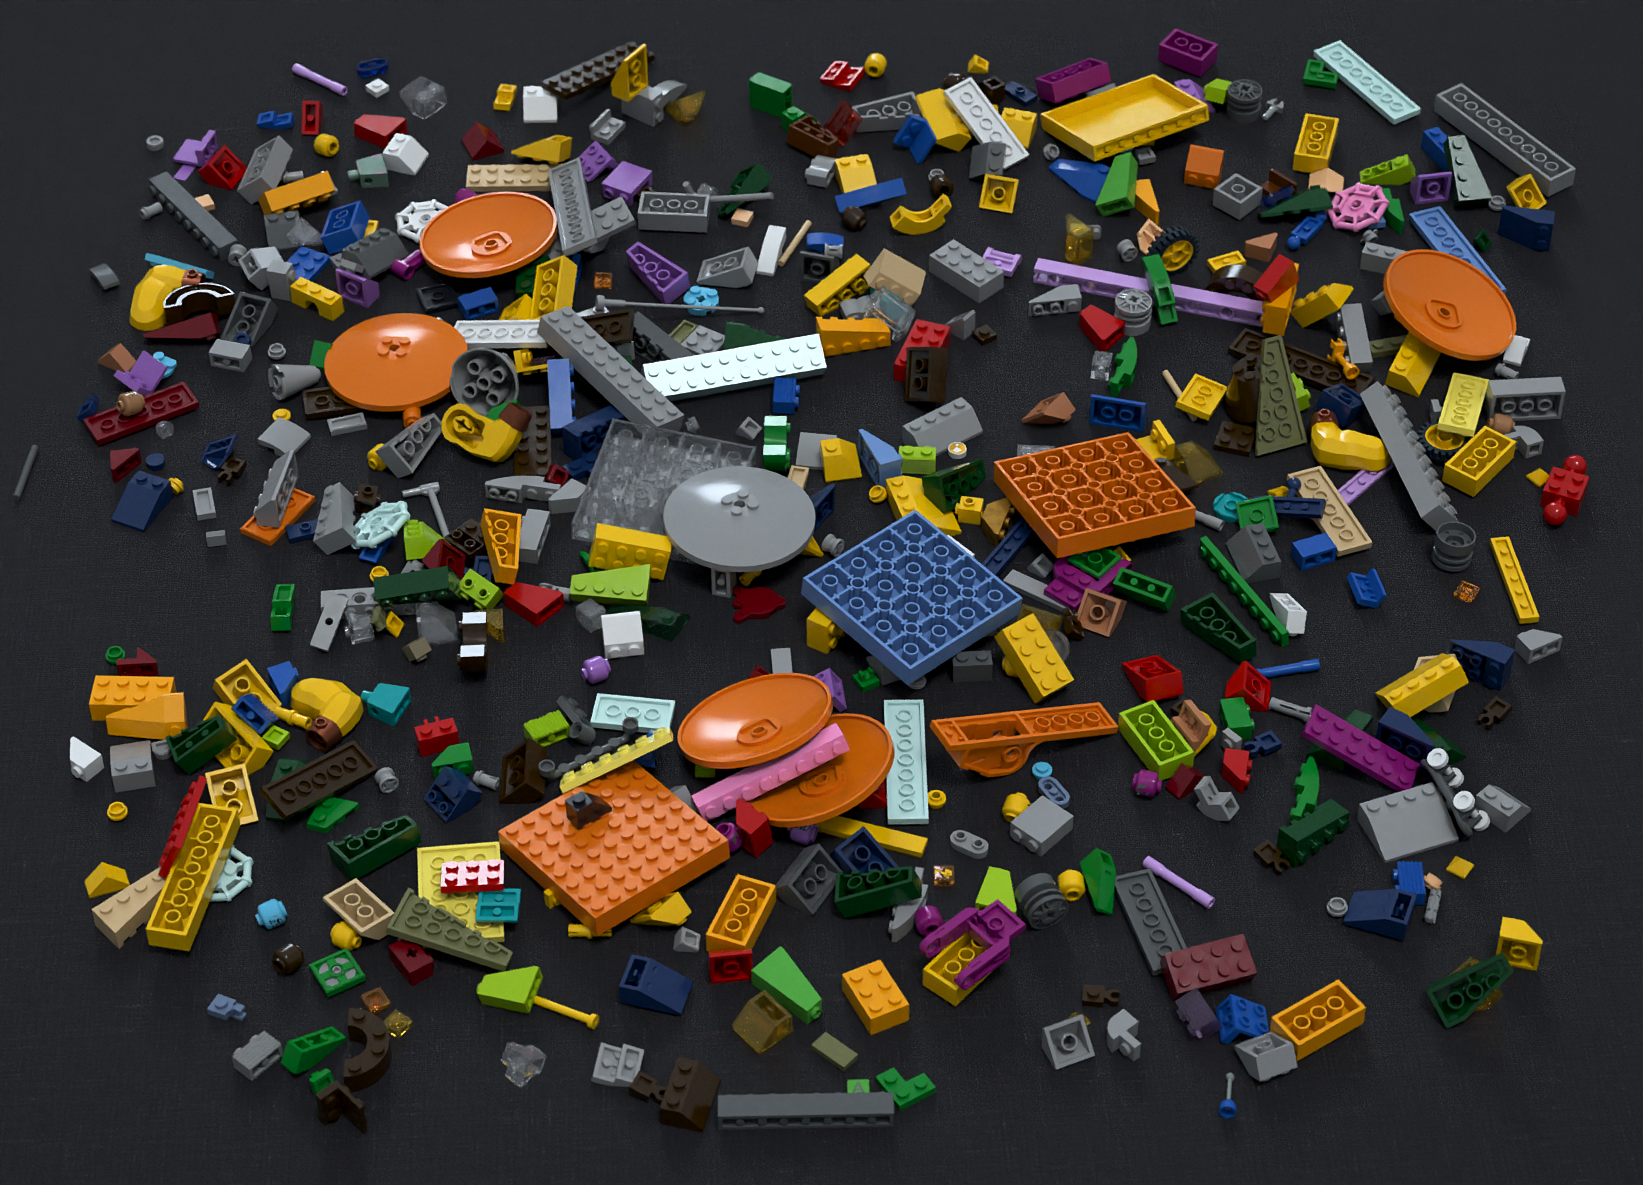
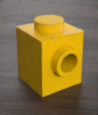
M961 496L960 503H956L955 514H958V522L980 525L984 499Z

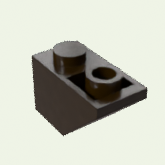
M996 76L977 84L991 104L995 105L1005 100V83Z

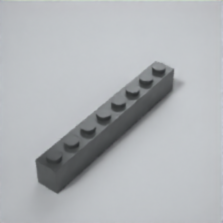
M167 171L150 178V194L155 196L159 203L164 205L168 212L176 217L177 221H181L185 228L190 230L194 237L199 239L203 246L211 251L214 257L216 256L220 261L228 259L230 248L238 244L237 239Z
M893 1092L718 1095V1130L894 1127Z

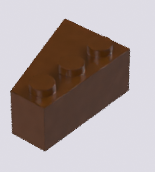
M811 114L789 125L788 144L814 157L817 155L831 158L837 157L839 139L828 129L824 130L820 122H815Z

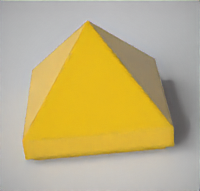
M1541 468L1526 475V478L1538 487L1546 484L1549 477Z
M392 611L389 612L386 618L387 625L385 629L397 638L404 623Z
M1455 856L1446 868V871L1465 879L1474 867V864Z

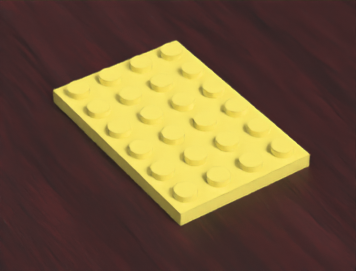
M500 842L417 848L419 898L425 897L432 906L436 908L441 907L465 922L466 927L473 931L476 929L481 932V936L485 939L505 942L504 922H476L479 892L441 893L442 863L450 861L501 860Z

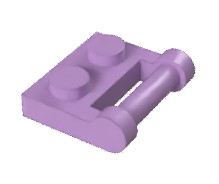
M988 247L982 258L1003 270L1004 276L1012 277L1017 266L1021 263L1022 255H1012Z

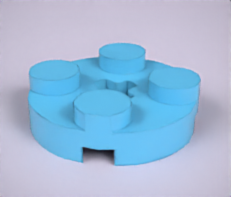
M692 286L690 291L684 296V305L718 307L719 297L717 290ZM687 309L689 313L698 316L707 315V312L711 311Z

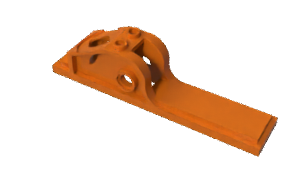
M1100 702L932 720L930 728L960 768L980 772V775L986 777L1004 776L1016 772L1025 764L1031 750L1042 742L1117 733L1119 728ZM1018 731L1020 735L1015 736V733Z

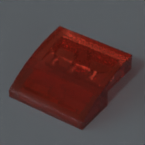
M841 100L824 125V128L839 139L838 142L842 146H845L862 121V117L845 100Z

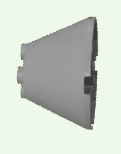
M483 347L472 348L462 353L453 363L450 386L458 403L468 405L485 417L491 408L517 399L519 391L518 373L514 362L506 353H499Z

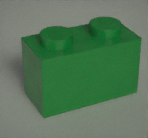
M1244 698L1221 699L1219 716L1223 729H1231L1242 740L1251 739L1252 731L1255 730L1254 720L1250 719V708L1248 704H1245Z

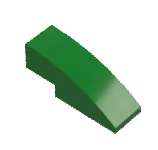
M1382 188L1386 199L1390 202L1389 207L1385 209L1382 216L1394 231L1402 234L1404 217L1399 199H1392L1390 188Z
M276 584L270 616L271 631L291 630L295 603V584Z

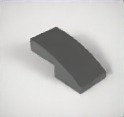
M105 263L89 269L90 275L97 280L98 286L103 290L120 284L117 276Z

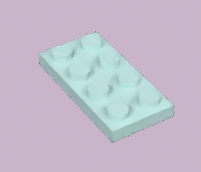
M597 693L590 725L592 728L623 730V720L627 717H634L638 720L639 729L637 732L649 733L651 730L655 731L661 727H665V729L671 728L675 701Z

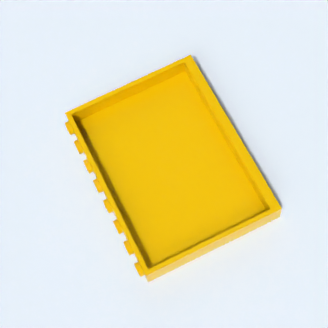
M1155 74L1041 114L1043 130L1093 161L1101 160L1209 121L1207 104Z

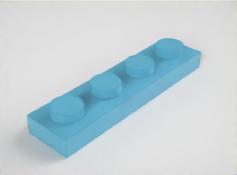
M146 253L145 260L151 261L150 265L153 266L169 265L183 270L196 269L197 272L204 273L206 278L213 279L215 272L155 254Z

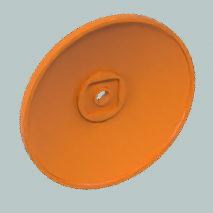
M494 192L477 195L447 207L430 220L421 234L420 250L425 262L434 270L445 275L460 278H482L500 275L518 269L543 254L553 243L557 235V218L553 208L547 202L530 194Z
M1419 249L1397 256L1387 268L1383 287L1389 307L1401 324L1426 345L1452 357L1478 361L1499 356L1513 341L1516 333V319L1510 302L1502 290L1486 274L1470 263L1444 252Z
M414 313L388 314L365 320L342 333L332 343V347L326 354L324 370L329 387L345 402L372 411H403L411 407L418 408L432 403L452 391L450 386L452 365L468 348L463 336L453 326L443 320Z
M776 673L743 680L714 693L693 708L679 727L678 744L685 758L702 767L731 769L760 764L789 753L814 737L829 720L833 710V699L828 686L824 682L806 674Z
M832 714L821 730L836 723L843 733L850 750L748 802L753 805L755 810L767 815L770 826L776 827L812 825L829 820L850 810L865 800L880 786L892 767L895 748L886 727L876 719L860 714Z

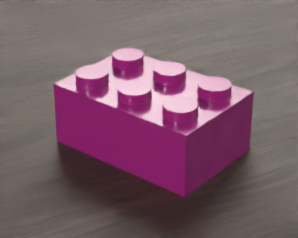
M1175 28L1159 44L1158 61L1201 77L1217 61L1218 44Z

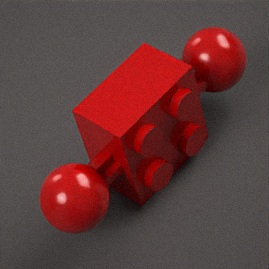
M1571 455L1565 459L1563 469L1552 468L1543 489L1540 507H1544L1543 518L1547 524L1551 526L1561 525L1565 522L1567 514L1577 517L1589 482V476L1584 475L1587 470V463L1583 457Z

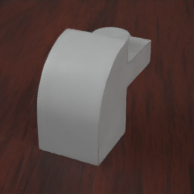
M1513 426L1512 433L1505 434V436L1517 441L1515 450L1518 449L1525 459L1542 453L1544 440L1534 429L1526 426Z
M1204 776L1194 788L1200 800L1196 806L1204 815L1214 820L1230 821L1239 810L1232 792H1218L1210 776Z
M1125 1009L1115 1014L1108 1022L1107 1046L1112 1053L1119 1048L1123 1055L1135 1061L1140 1057L1141 1043L1134 1038L1138 1033V1021Z

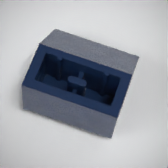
M444 766L423 799L445 822L449 823L472 810L483 793L460 769Z

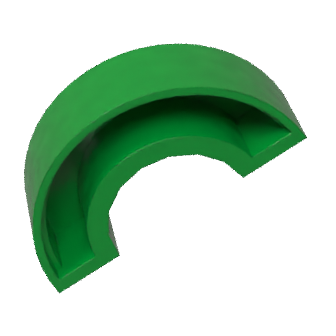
M765 416L763 467L765 470L786 472V469H790V449H787V434H790V423H787V416Z

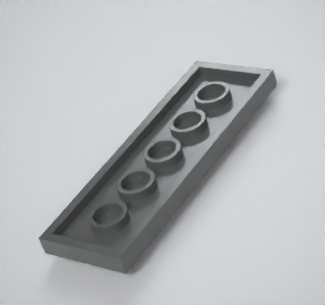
M1151 869L1116 876L1114 891L1153 976L1163 974L1160 965L1163 955L1187 947Z

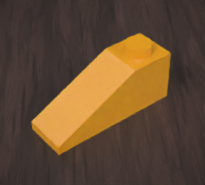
M1150 179L1136 180L1134 207L1146 218L1159 225L1160 211Z

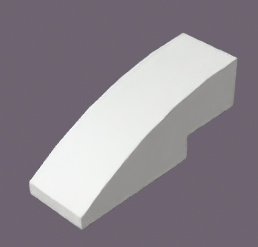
M769 225L758 261L757 274L774 276L786 240V227Z

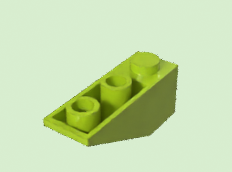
M1408 154L1360 171L1361 184L1402 185L1410 182L1411 178L1416 176L1415 167Z

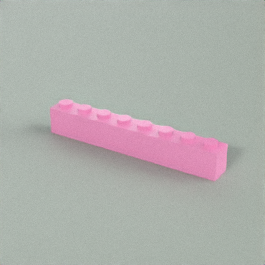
M834 723L819 731L806 743L789 753L760 764L751 765L693 794L691 797L701 817L708 822L736 808V800L738 798L748 802L849 751L850 748L840 728Z

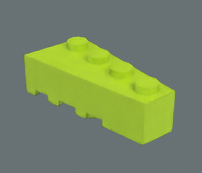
M651 564L572 575L570 586L571 600L648 607L652 572Z

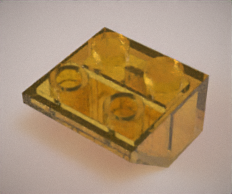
M764 990L746 1003L732 1024V1029L760 1054L792 1032V1015Z

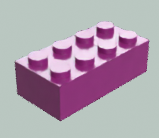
M1088 58L1035 78L1039 98L1058 104L1064 102V99L1075 98L1080 93L1090 92L1093 88L1104 87L1106 83L1111 82L1107 62Z

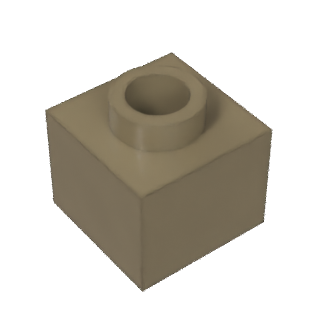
M425 636L402 647L408 660H417V662L428 657L426 653L432 650Z

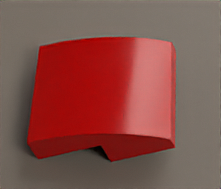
M834 61L821 76L820 82L839 90L851 91L865 75V70L861 67H850L849 63L845 61Z

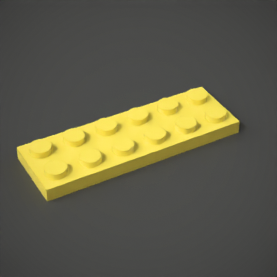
M1453 372L1437 429L1446 433L1453 432L1465 437H1474L1489 380Z
M661 727L655 730L654 735L648 738L646 735L635 740L636 743L631 746L628 744L623 745L617 749V753L613 755L607 753L599 757V761L594 764L588 762L582 765L581 770L575 773L573 770L565 773L559 786L562 793L673 741V733L670 727L667 729Z

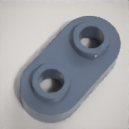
M1046 776L1039 780L1038 791L1041 795L1062 809L1069 806L1070 796L1055 778Z

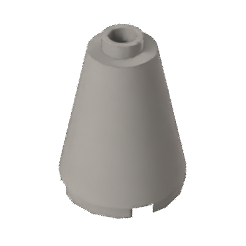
M273 364L271 365L272 368L268 370L269 386L274 388L275 392H272L277 400H283L313 386L321 378L320 370L311 365Z

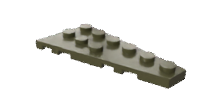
M1282 335L1262 340L1255 456L1307 442Z
M409 887L386 928V934L504 972L513 955L512 951L496 941L487 940L482 937V933L475 929L473 931L466 927L465 922L441 907L436 908L432 906L425 897L419 898Z

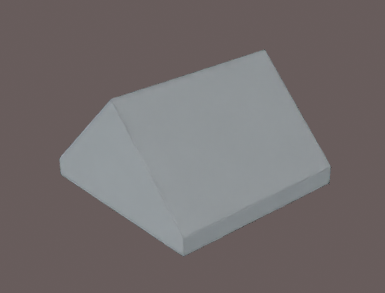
M1082 1014L1042 1028L1041 1047L1054 1069L1057 1070L1095 1056Z

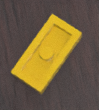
M1239 251L1207 259V266L1213 274L1221 267L1227 265H1246V260Z

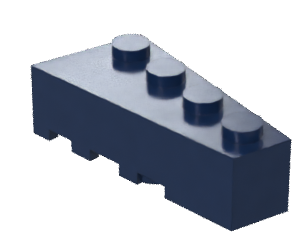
M610 405L562 427L564 454L575 461L593 452L596 453L629 429L631 422L618 409Z

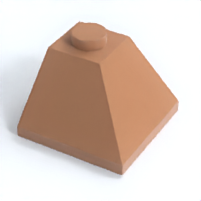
M1062 392L1039 402L1021 422L1028 424H1055L1062 421L1064 423L1072 417L1071 414L1076 409L1065 393Z
M1086 588L1077 612V620L1081 622L1082 628L1110 637L1122 618L1127 601Z

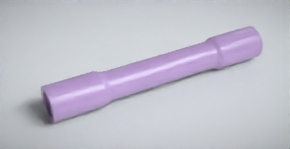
M297 63L292 68L293 73L325 86L341 96H345L348 92L346 86L318 75Z
M1148 856L1143 861L1142 866L1144 868L1151 869L1153 874L1162 877L1207 909H1210L1215 903V898L1177 876L1152 857Z

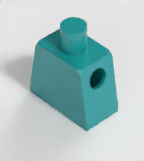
M384 683L378 684L373 692L364 690L360 697L362 702L367 703L370 716L395 727L411 703L410 688Z

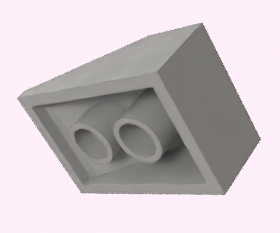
M749 247L704 260L697 283L731 288L746 287L753 282L758 261Z
M150 740L110 746L111 773L115 793L156 786Z

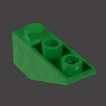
M1096 848L1080 862L1082 875L1088 885L1087 889L1091 894L1094 908L1098 912L1111 916L1113 914L1116 868L1111 854Z

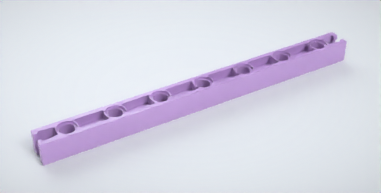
M1038 258L1034 267L1035 275L1033 282L1055 287L1078 284L1079 291L1111 298H1116L1124 290L1138 289L1148 293L1152 298V306H1155L1152 292H1149L1147 280L1144 278ZM1171 284L1176 300L1174 304L1175 310L1263 327V325H1260L1261 316L1264 314V311H1262L1263 301Z

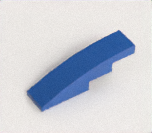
M899 178L835 196L839 213H843L848 206L863 208L907 195L903 179Z

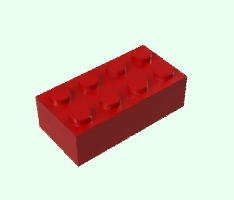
M916 319L894 363V380L905 382L907 347L948 348L951 327Z

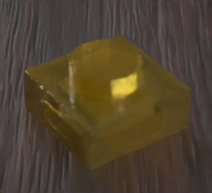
M398 1010L393 1011L383 1021L388 1032L397 1038L413 1025L412 1019Z

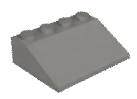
M1433 782L1359 804L1357 821L1384 863L1457 842L1459 839L1443 797Z

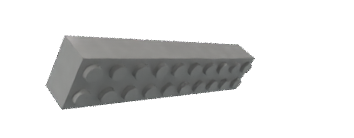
M1462 83L1436 95L1434 111L1519 176L1522 177L1531 173L1539 190L1547 197L1573 185L1576 168Z
M569 306L541 316L537 333L564 359H569L570 365H573L575 370L652 443L680 431L684 414Z
M1378 381L1360 393V396L1420 517L1436 532L1437 528L1445 522H1458L1455 516L1457 512L1449 504L1451 500L1443 492L1444 486L1436 478L1438 474L1430 466L1432 464L1431 460L1424 454L1425 448L1417 441L1419 437L1411 429L1413 425L1405 417L1407 415L1406 411L1399 405L1401 403L1400 399L1396 394L1392 395L1386 385L1382 386Z

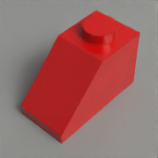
M303 101L302 135H319L323 114V104L320 101Z

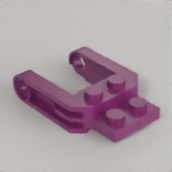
M1072 555L1060 558L1054 563L1053 581L1044 589L1043 595L1064 607L1070 606L1071 611L1074 609L1078 610L1086 588L1109 595L1115 590L1113 582L1120 568L1123 567L1132 571L1133 563L1122 559L1099 581H1095L1094 578L1068 562Z
M997 899L982 911L977 908H965L925 937L920 943L919 950L927 958H931L963 934L969 932L971 937L985 948L986 951L968 963V967L963 969L954 978V983L962 990H966L1010 958V941L1026 929V924Z

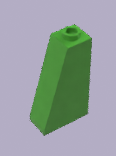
M1131 152L1115 156L1096 202V207L1103 217L1134 208L1138 163Z
M781 946L751 970V981L755 987L806 1024H809L813 1019H817L821 1015L822 998Z

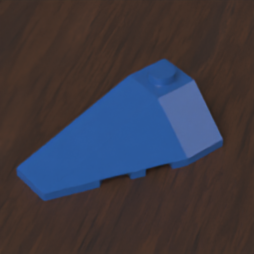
M1057 159L1049 166L1048 170L1060 180H1065L1068 183V187L1077 190L1079 196L1096 204L1110 168L1098 163Z

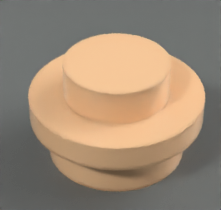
M1430 872L1427 876L1424 875L1425 886L1429 889H1441L1440 885L1443 882Z

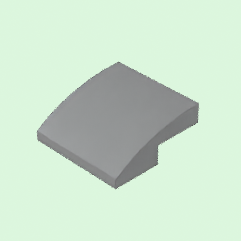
M278 417L258 438L259 445L274 449L275 455L283 456L291 449L295 450L296 453L311 438V435L300 426Z
M801 432L796 466L823 470L819 453L820 440L835 439L837 435Z
M601 1042L591 1082L630 1087L638 1071H640L644 1049L623 1044L622 1048Z

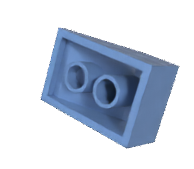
M860 429L859 458L875 485L883 486L886 489V479L902 476V457L900 454H897L894 447L867 431Z

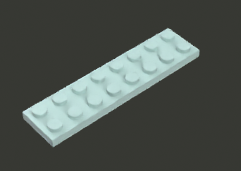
M1337 41L1314 50L1313 56L1318 61H1325V67L1332 73H1338L1339 79L1393 125L1420 114V107L1343 42Z
M884 700V726L890 733L895 748L894 761L886 776L888 824H929L923 700Z

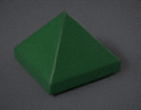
M1481 229L1474 239V245L1482 253H1485L1491 241L1485 231Z

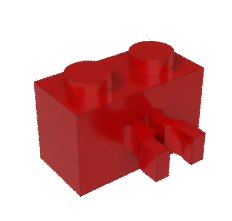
M438 716L434 717L435 722L428 723V720L424 719V725L414 727L416 745L421 757L443 752L448 746L459 744L458 730L453 718L439 721Z

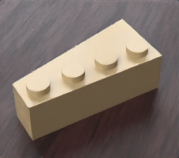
M161 867L92 909L95 926L118 949L124 945V941L128 937H132L136 933V929L142 923L146 924L150 920V916L167 877L163 878L158 875Z

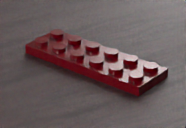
M183 381L143 396L145 407L139 414L124 416L117 410V407L87 417L83 421L85 427L99 446L199 408V402Z

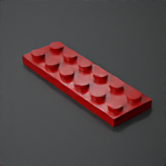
M201 775L196 782L192 781L187 796H184L180 804V809L176 815L177 819L171 828L173 831H171L162 852L164 855L161 856L157 865L161 867L158 875L163 878L167 877L183 846L207 778Z

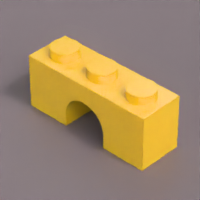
M300 277L290 286L291 299L294 304L306 309L314 303L319 310V315L331 321H334L344 312L343 299L340 294L303 277Z

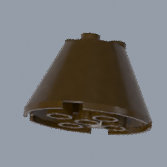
M1255 353L1247 354L1233 365V371L1224 397V407L1228 416L1244 425H1253V423L1257 422L1261 356Z

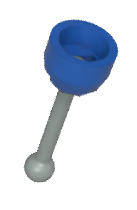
M1233 1073L1226 1075L1228 1081L1227 1097L1219 1105L1220 1116L1228 1119L1235 1117L1237 1111L1235 1102L1231 1100L1232 1081L1234 1080Z

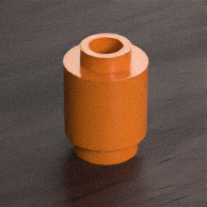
M419 407L403 410V425L405 428L421 418Z

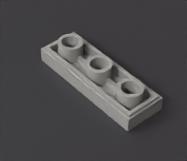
M330 592L310 642V647L329 653L348 604V598ZM328 621L333 622L331 625L326 624Z

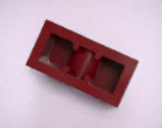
M401 939L389 946L391 961L411 986L434 975V961L430 954L426 955L422 945Z

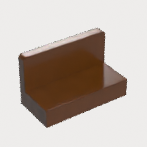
M1271 169L1269 171V180L1260 187L1263 188L1262 194L1279 203L1297 194L1298 184L1276 170Z

